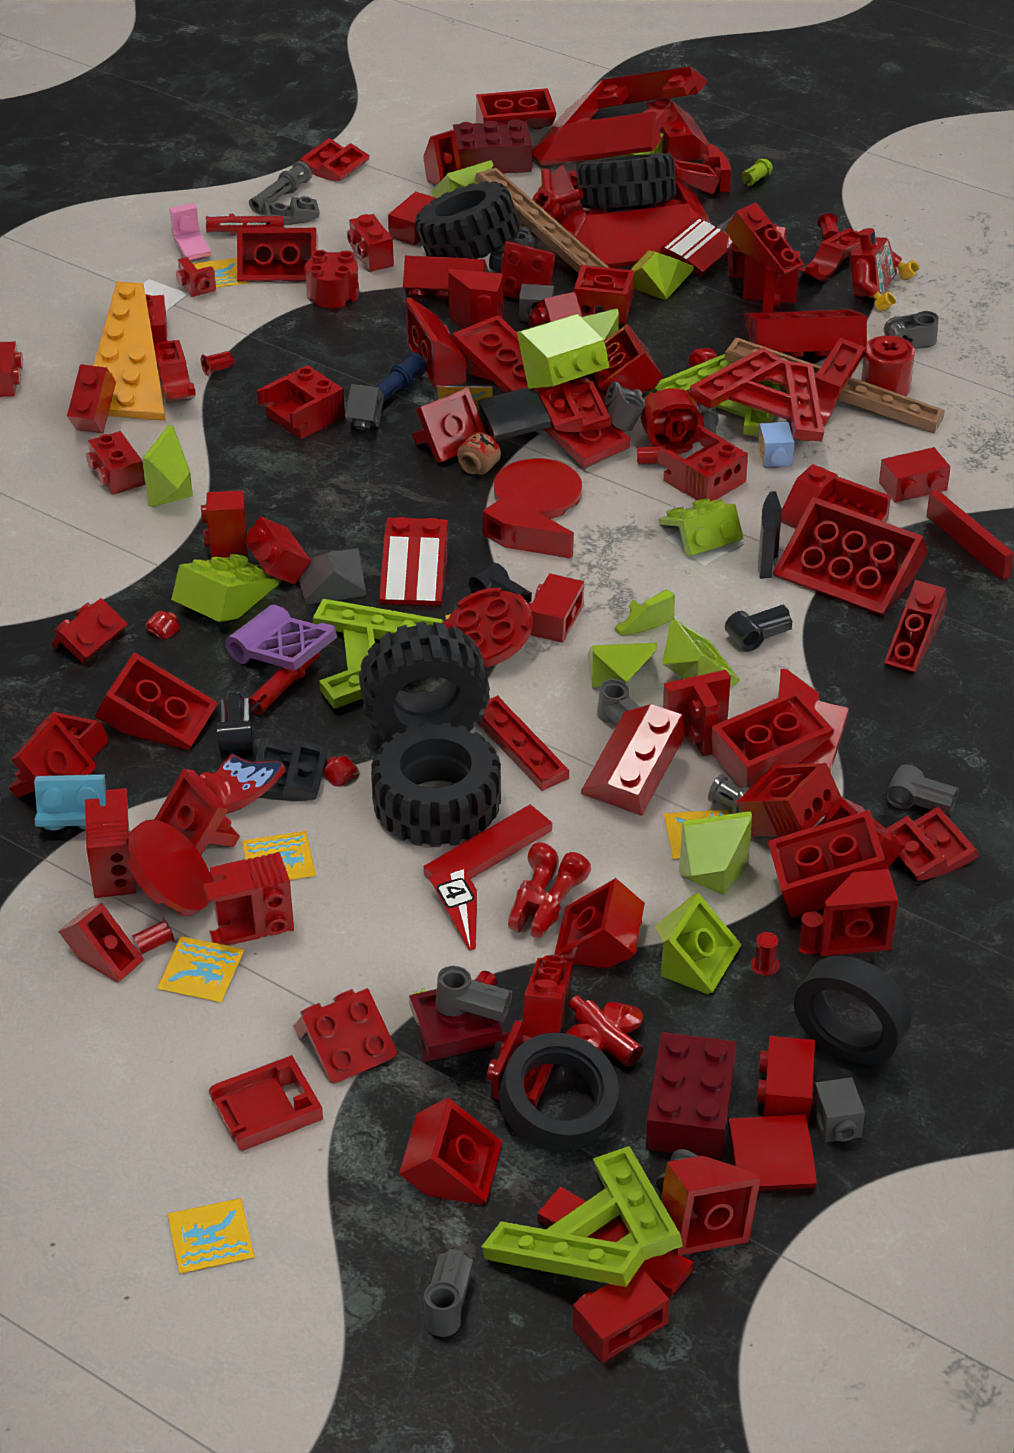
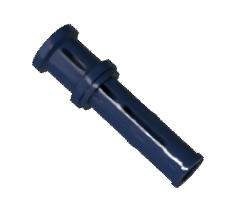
M411 352L405 357V361L394 365L389 376L375 386L379 387L384 394L383 402L398 389L410 386L417 375H423L427 371L426 361L420 354Z

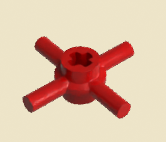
M543 169L541 170L542 190L536 192L532 200L551 217L558 220L564 213V205L584 198V193L579 188L559 195L556 191L552 190L551 170Z

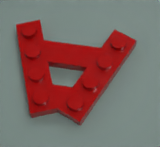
M762 347L690 386L688 395L708 409L729 399L789 420L791 422L793 439L822 442L824 427L812 364L784 361ZM767 380L784 386L786 393L758 383Z

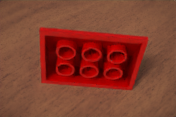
M852 309L744 313L751 343L780 353L788 352V355L792 357H803L804 352L815 351L816 356H828L839 338L863 347L867 343V316Z
M812 497L773 571V576L884 617L913 581L928 552L922 535Z

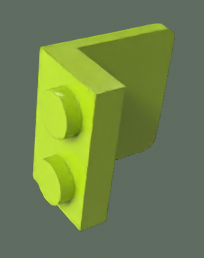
M709 498L692 502L693 507L685 510L684 507L672 508L666 511V516L659 518L660 525L679 526L686 556H693L744 539L736 504L724 503L723 499L711 502Z

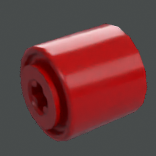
M884 335L869 340L865 345L861 381L907 396L911 390L915 357L913 345L904 338Z

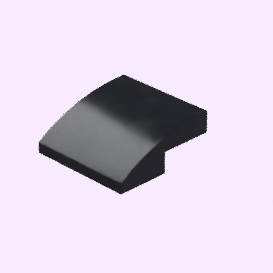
M527 387L478 400L479 411L487 420L488 430L496 441L551 427V421L534 388L528 389Z
M776 491L769 492L762 508L758 555L760 579L772 578L773 559L778 558L782 508Z
M261 740L255 762L279 761L285 766V772L259 798L284 801L316 799L328 749L298 740L295 741L293 749Z

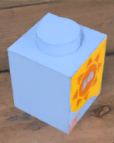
M788 422L760 423L758 449L763 467L792 466L794 440Z

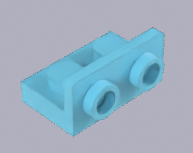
M105 774L36 776L37 814L34 820L36 827H44L47 830H59L65 826H79L81 829H86L85 799L99 798L100 806L106 805Z

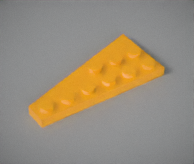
M116 281L93 366L107 367L116 381L108 416L166 421L144 284Z

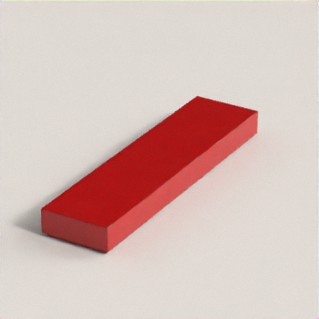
M939 490L930 492L926 517L1000 580L1003 581L1010 578L1014 552Z
M498 695L490 698L484 715L477 723L530 780L542 791L569 779V769Z
M529 804L424 865V875L428 878L430 875L463 865L471 879L551 832L552 821Z
M559 1187L538 1212V1222L549 1228L587 1201ZM614 1218L589 1235L588 1238L616 1243L629 1234V1231L624 1222ZM671 1250L664 1255L644 1260L641 1267L668 1297L672 1298L692 1273L694 1262L682 1255L677 1256Z

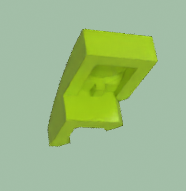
M665 589L644 601L642 605L632 600L628 606L630 608V615L624 622L616 625L615 632L621 636L636 634L673 620L675 594Z

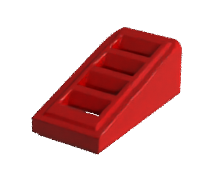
M674 159L676 177L708 194H714L720 178L711 166Z
M52 712L33 731L35 733L48 718L56 715L91 758L108 743V736L102 722Z

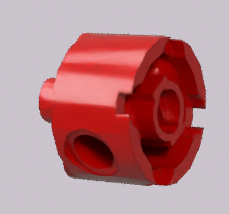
M347 250L341 252L313 251L311 254L312 258L305 264L308 300L310 301L312 298L315 301V305L326 308L346 306L347 300L352 299V302L357 300L359 296L358 264L354 259V253Z
M667 388L656 393H650L644 400L645 407L640 416L642 427L650 443L653 446L666 445L667 450L677 455L686 453L693 448L692 444L696 442V426L701 425L705 427L702 414L686 390Z

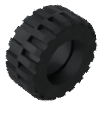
M669 153L640 154L589 160L579 163L576 168L578 189L581 188L584 193V198L579 200L583 208L586 209L617 208L659 203L674 199L677 193L674 158Z
M485 181L479 184L472 183L465 187L456 188L454 191L446 192L441 197L430 201V204L425 205L418 212L415 227L426 256L482 259L492 252H497L502 246H505L506 241L511 242V239L517 236L520 220L507 187L494 181L490 183Z
M415 622L416 626L407 627V625L398 627L397 632L393 634L390 632L386 633L380 638L381 642L379 644L375 642L368 650V655L362 660L361 672L359 673L366 717L369 718L370 725L387 740L397 732L399 734L404 733L405 728L413 725L415 728L422 727L423 723L431 722L432 725H441L442 722L451 723L452 727L458 728L461 725L471 730L475 726L474 721L479 722L484 715L485 709L489 704L490 686L483 657L479 647L475 645V641L470 636L463 635L461 630L450 626L448 629L445 624L434 622L433 625H426V622ZM424 677H441L448 680L438 689L427 693L412 694L401 691L408 683Z
M432 722L423 723L422 727L417 728L413 725L405 728L402 734L397 732L388 739V743L384 742L373 758L371 782L375 815L389 832L394 831V835L403 841L409 839L414 845L422 846L425 843L431 844V847H441V844L449 843L450 846L460 844L462 839L466 838L469 840L478 835L479 830L483 832L497 817L499 805L501 804L500 759L496 755L494 747L488 741L486 742L483 736L477 732L470 733L467 727L461 725L458 728L452 727L451 723L444 722L441 725H432ZM429 781H447L455 783L453 785L440 788H430L419 785L421 783Z

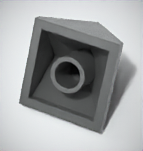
M359 548L328 552L310 558V564L298 579L305 605L321 603L322 599L341 600L366 596Z

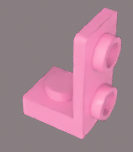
M191 203L169 208L172 236L184 258L200 260L203 257L210 256V248L199 231L196 205Z

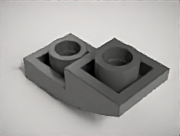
M301 196L300 198L291 197L290 206L280 202L273 204L265 203L263 214L264 216L284 215V225H292L318 218L320 211L316 199Z

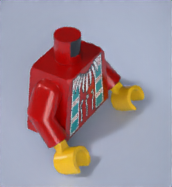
M865 228L859 231L860 243L850 255L854 296L869 297L870 299L873 297L876 308L880 311H885L896 303V299L891 292H886L883 295L881 293L897 274V268L901 278L908 280L916 276L915 272L920 269V266L914 260L905 264L901 261L902 257L892 251L889 239L886 237H876L873 228Z

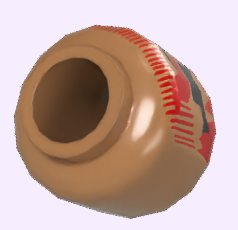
M478 432L472 434L459 447L457 455L459 464L465 472L484 475L499 461L501 452L494 438L486 433Z

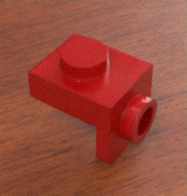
M188 257L178 259L177 282L186 289L191 297L216 291L215 271L212 266L197 269Z

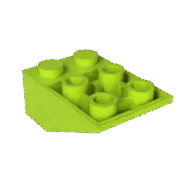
M231 554L227 558L212 557V560L207 561L193 560V563L179 565L171 600L218 622H223L241 617L279 585L282 580L267 574L261 565H253L248 562L247 557L238 554Z

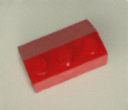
M548 88L476 94L477 123H484L486 121L509 122L510 120L518 119L527 121L528 128L543 129L544 127L552 126L556 118V109Z
M671 99L647 102V109L654 108L656 111L666 109L669 118L659 130L660 133H664L663 153H669L675 160L681 161L699 160L703 158V154H707L708 145L710 144L688 113Z
M316 227L237 228V281H306L305 264L312 258V252L318 250V232Z
M405 255L403 289L405 293H409L410 297L423 298L425 294H435L436 298L449 299V269L489 272L485 259Z
M406 298L407 346L411 352L420 354L426 361L427 371L425 374L434 389L466 382V371L469 370V361L467 356L462 354L458 346L452 341L447 325H443L436 314L412 298Z
M628 324L604 341L610 368L592 373L598 387L604 392H607L610 384L616 381L622 387L631 390L639 389L643 394L645 391L654 389L660 380L664 378L647 348Z
M653 704L625 711L581 789V793L642 816L685 737L682 714Z
M870 810L768 840L781 892L791 918L803 915L806 912L824 909L825 901L853 872L888 869Z

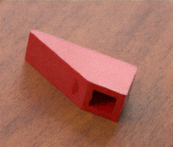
M756 202L736 211L724 230L741 252L783 276L804 265L803 261Z
M506 495L482 511V533L505 548L564 558L573 557L574 532L514 498Z
M915 580L884 665L911 673L916 672L938 631L947 606L946 588Z
M546 955L543 958H537L524 995V1036L533 1038L541 1034L562 1032L573 961H566L564 957L558 955Z

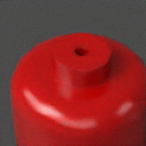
M700 348L692 351L688 362L692 368L716 358L717 355L710 348Z
M157 611L146 622V631L154 634L159 639H168L180 630L177 622L178 618L172 612Z
M342 755L337 758L332 757L326 762L323 778L333 786L339 787L346 785L352 779L358 778L360 771L348 756Z

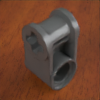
M932 311L895 316L885 323L883 331L887 336L904 338L915 349L931 347L937 343L939 317Z
M613 381L608 387L605 405L611 417V423L621 430L632 431L645 407L642 391L622 387L616 381Z

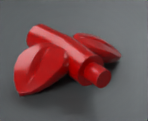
M579 995L570 1000L569 1007L575 1012L574 1019L579 1024L571 1027L566 1034L582 1038L593 1044L600 1051L605 1050L625 1067H630L639 1060L644 1048L627 1035L638 1029L642 1024L643 1013L638 1007L619 1002H610L601 1010L594 1001L588 1000L585 1002Z

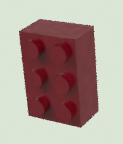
M513 119L509 122L486 121L473 124L462 122L453 125L461 169L492 160V169L497 168L502 173L532 172V144L527 121Z
M661 1032L647 1118L646 1150L674 1153L678 1149H684L698 1156L723 1159L737 1041Z

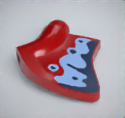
M231 754L216 773L204 772L199 777L229 809L226 814L246 807L268 791L283 775L285 766L279 761L250 762Z

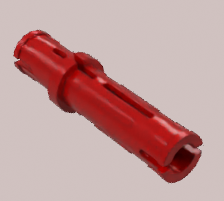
M229 214V216H206V233L230 232V235H235L237 228H284V215L235 216L234 214ZM221 223H243V225H220V224H221ZM247 223H270L269 225H247Z
M320 652L295 671L281 667L259 690L248 698L250 709L257 702L260 703L252 713L262 715L294 681H300L305 676V670L320 658Z

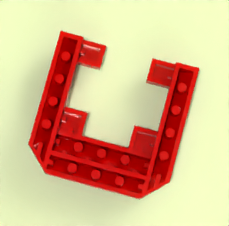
M683 67L603 79L566 109L532 149V158L544 166L653 151L662 140L659 130L669 119L666 109L656 111V109L651 108L639 114L590 119L599 108L699 94L707 84L706 78L691 67Z
M562 164L551 175L552 190L556 191L559 195L578 189L576 170L566 172ZM676 176L677 193L674 199L655 203L654 208L608 213L606 208L585 211L580 200L564 205L563 215L556 220L609 268L634 266L648 250L666 255L660 250L661 246L695 218L712 225L691 184Z

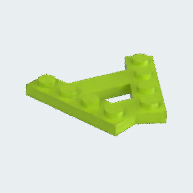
M725 354L660 380L659 384L650 390V393H656L667 388L689 391L692 384L727 367L733 362L724 360ZM767 380L758 383L778 391L781 388V385ZM729 399L716 406L722 410L745 417L744 435L759 437L760 423H774L775 421L774 415Z
M322 599L313 617V624H329L335 626L337 632L344 633L348 670L319 680L320 691L334 709L363 699L359 682L360 666L363 658L368 655V650L375 643L374 638L380 639L388 632L393 634L397 632L398 627L403 625L412 627L416 626L415 622H426V625H433L434 622L443 623V620Z
M628 1146L593 1159L596 1172L605 1187L603 1191L546 1230L501 1221L481 1248L486 1260L626 1287L644 1260L664 1255L683 1245L679 1231L632 1149ZM619 1214L629 1231V1234L616 1243L588 1238L589 1235Z

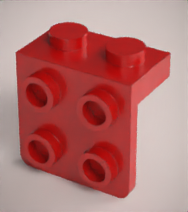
M368 988L357 993L353 989L335 996L333 1003L324 1007L320 1003L312 1005L300 1012L301 1017L293 1025L299 1039L309 1036L327 1078L333 1084L342 1082L393 1059L397 1054L394 1042Z

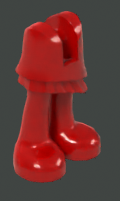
M537 842L530 847L527 857L528 863L534 872L533 877L529 881L524 880L520 885V889L516 891V899L508 917V928L520 933L529 916H534L531 936L541 938L550 926L558 921L559 911L562 909L560 903L567 893L588 878L591 872V864L583 855L577 852H569L564 855L559 866L557 852L550 845ZM558 872V876L550 892L548 893L544 891L549 882L555 877V875Z

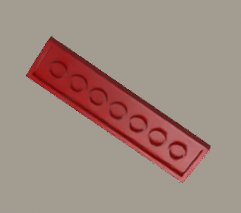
M499 315L452 333V341L505 393L528 387L517 332ZM570 381L565 382L567 388L575 387ZM551 422V427L543 429L583 468L630 448L631 438L613 424L612 426L592 431L563 432L556 431Z

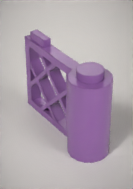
M270 605L226 638L225 646L230 656L240 664L256 659L295 671L335 640L337 634L335 626L325 623L317 625L290 617L283 607ZM291 630H296V631H297V632H293V633H288V632L291 631ZM319 637L317 639L306 641L307 639ZM301 641L300 643H295V644H291V645H286V646H284L285 644H290V643H294V642ZM279 646L278 648L266 650L268 648ZM297 654L293 658L287 657L288 655Z

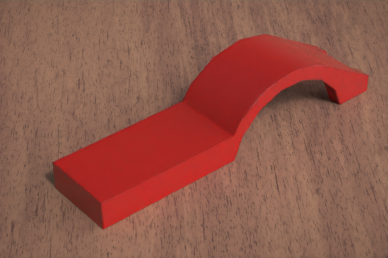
M847 228L822 241L814 259L807 266L799 268V273L819 281L828 280L836 272L842 260L849 257L860 243L859 232Z
M839 338L815 376L823 427L831 417L840 393L863 359L866 347ZM786 420V422L789 423L790 429L792 431L791 422L789 420Z
M172 340L154 343L165 402L194 399L196 396L195 387L189 381L187 363L180 341Z

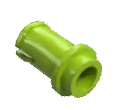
M758 159L754 166L741 173L743 183L751 186L759 179L770 176L773 170L771 162L768 159Z

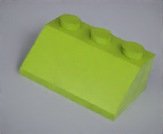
M578 314L517 332L528 389L555 386L610 368L604 339Z

